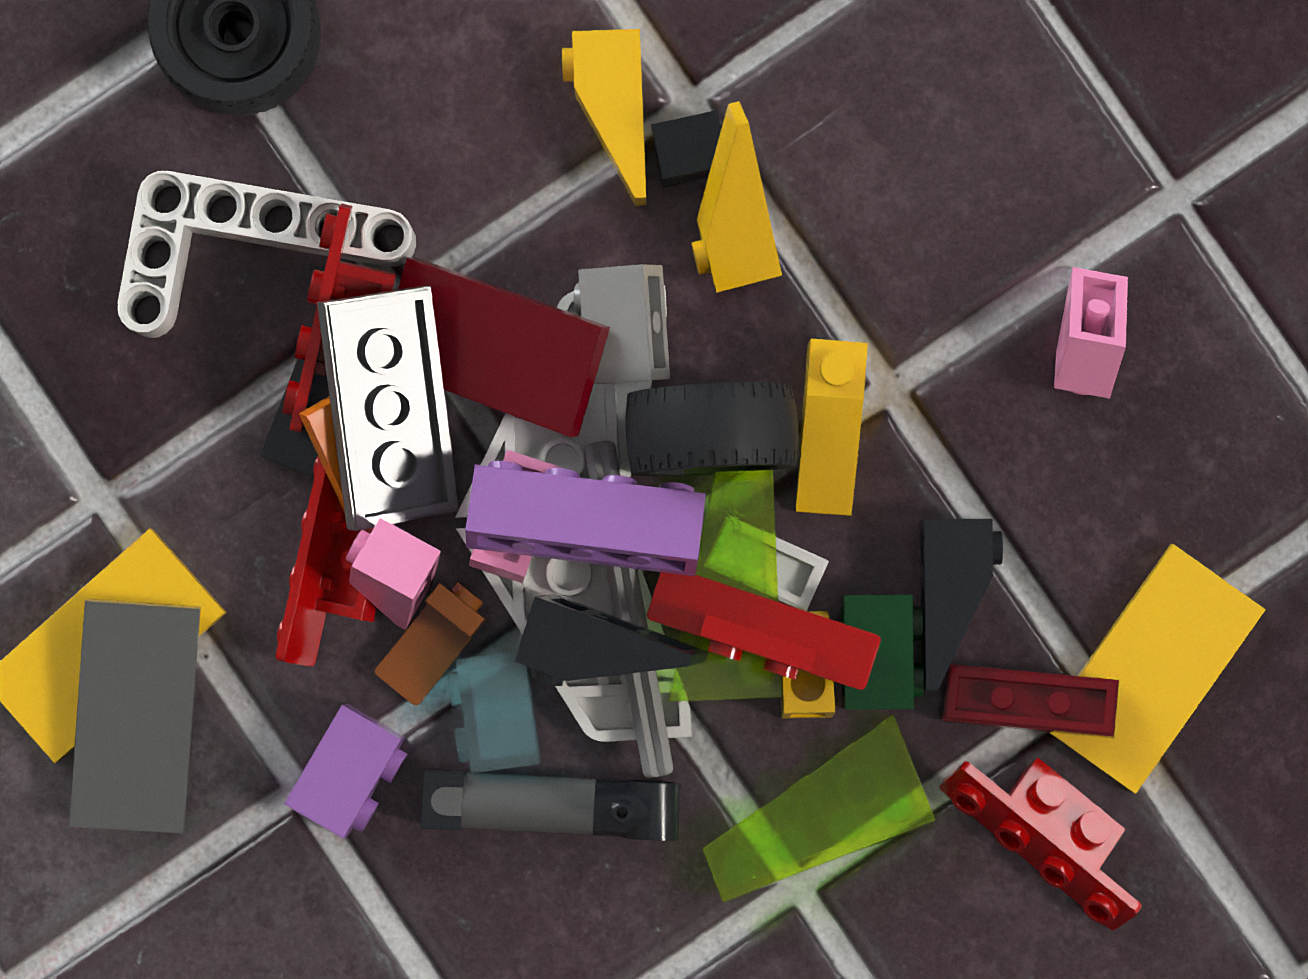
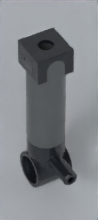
M427 769L424 771L421 829L459 831L462 829L609 836L649 841H677L681 783L655 780H611Z

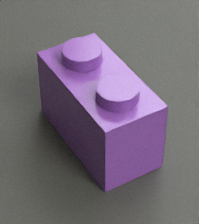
M349 704L341 705L284 804L343 839L350 834L353 828L362 833L379 805L378 802L371 799L381 779L389 783L393 781L408 755L399 749L406 737Z

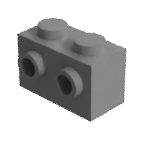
M640 264L578 270L579 283L574 288V305L577 314L610 327L594 384L670 379L663 266Z

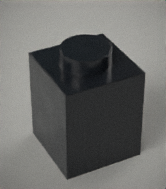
M717 110L651 124V136L663 188L708 178L722 129Z

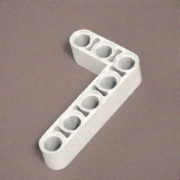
M157 171L148 175L142 181L138 190L118 298V314L121 321L130 330L147 338L160 337L174 326L178 314L192 233L328 256L329 249L319 247L321 224L325 220L326 214L337 215L339 206L347 204L353 206L341 259L386 267L404 264L407 257L413 256L416 248V235L408 220L401 213L390 209L172 171ZM166 187L179 188L181 200L178 207L169 213L157 212L155 208L157 194ZM222 196L235 198L237 203L235 215L224 223L213 222L210 218L212 203ZM276 206L291 208L292 221L286 230L279 233H272L266 230L265 217L272 208ZM387 225L398 226L404 231V239L401 246L392 252H382L375 247L377 232ZM158 241L167 242L171 248L168 262L158 269L148 268L145 263L147 248ZM147 296L157 297L160 302L158 317L149 324H139L135 318L137 303Z

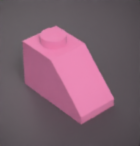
M1077 267L1072 268L1056 350L1054 388L1071 391L1079 395H1093L1110 399L1126 348L1128 277Z
M380 518L371 534L364 530L360 531L347 554L346 560L353 564L349 583L395 625L406 630L433 584L441 551Z

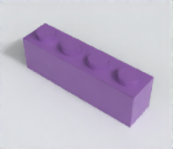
M492 461L488 466L475 465L465 529L466 548L695 576L706 493L694 492L693 487L677 482L662 483L660 488L637 485L634 479L621 475H608L603 477V480L580 478L577 472L564 468H550L545 473L522 471L523 468L520 465L508 461Z

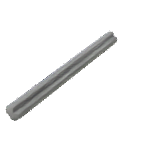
M612 441L595 442L585 447L584 451L590 479L603 480V477L608 475H620L616 448ZM605 565L614 616L648 629L638 569ZM656 670L625 674L643 774L648 778L668 775L673 771V762Z

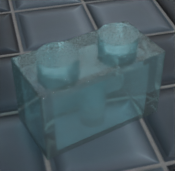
M517 651L456 660L457 671L448 672L452 706L462 705L465 725L464 728L455 729L459 762H470L471 773L535 765L541 762L529 669L527 666L514 662Z

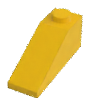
M640 29L572 31L573 48H562L563 82H574L575 97L635 206L646 205Z
M740 101L728 104L696 219L701 240L691 242L699 275L710 273L716 293L782 276L750 126Z
M810 339L807 345L795 512L842 516L852 515L868 343Z

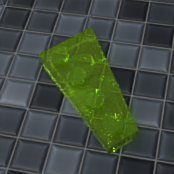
M773 470L716 472L713 475L701 533L695 575L778 602ZM681 631L679 641L707 651L710 640ZM709 652L706 663L675 668L667 702L783 697L782 676L763 670L765 658L743 652L740 662Z
M894 715L888 717L868 734L844 748L834 758L808 776L806 775L773 801L756 810L703 848L723 903L935 822V817Z

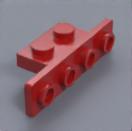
M341 204L337 216L326 214L319 247L329 249L325 272L314 269L307 303L317 305V302L393 290L396 278L395 273L341 261L353 209L351 205ZM318 306L316 307L312 327L301 326L294 356L296 359L304 360L300 382L289 380L282 409L283 414L292 415L289 430L300 433L304 424L299 413L308 409L315 374L327 376Z
M317 456L314 463V482L308 509L305 511L301 522L302 537L296 564L292 568L289 577L290 591L284 619L280 623L277 632L278 646L275 656L277 661L311 667L316 663L326 613L374 622L377 608L349 583L353 564L347 561L346 557L361 530L352 531L347 529L345 512L319 456ZM374 527L363 530L371 534Z
M660 572L647 611V618L650 621L710 640L707 651L740 662L743 652L765 658L763 670L796 680L798 671L801 670L858 690H863L867 685L881 642L880 636L698 575L687 576Z
M1037 757L1027 766L1008 794L967 761H964L948 775L939 786L940 790L951 799L958 810L974 817L995 835L997 841L1003 847L1019 854L1039 871L1041 877L1048 884L1060 888L1082 906L1084 912L1093 921L1105 925L1108 929L1114 931L1135 917L1141 909L1142 905L1138 900L1100 870V867L1124 833L1125 828L1040 758Z

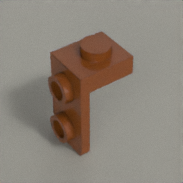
M459 582L452 589L442 583L437 585L425 600L428 604L375 669V674L413 705H419L488 620L478 612L484 602Z

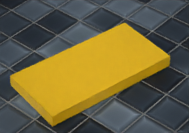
M149 528L0 661V702L54 763H59L75 748L86 599L201 607L199 637L227 613L154 529Z
M1170 544L1077 675L1081 677L1119 680L1115 738L1048 733L1130 792L1136 794L1266 609L1176 545Z

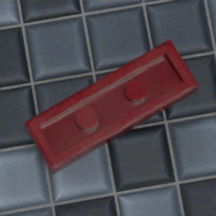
M950 664L947 673L943 721L1115 738L1119 680Z

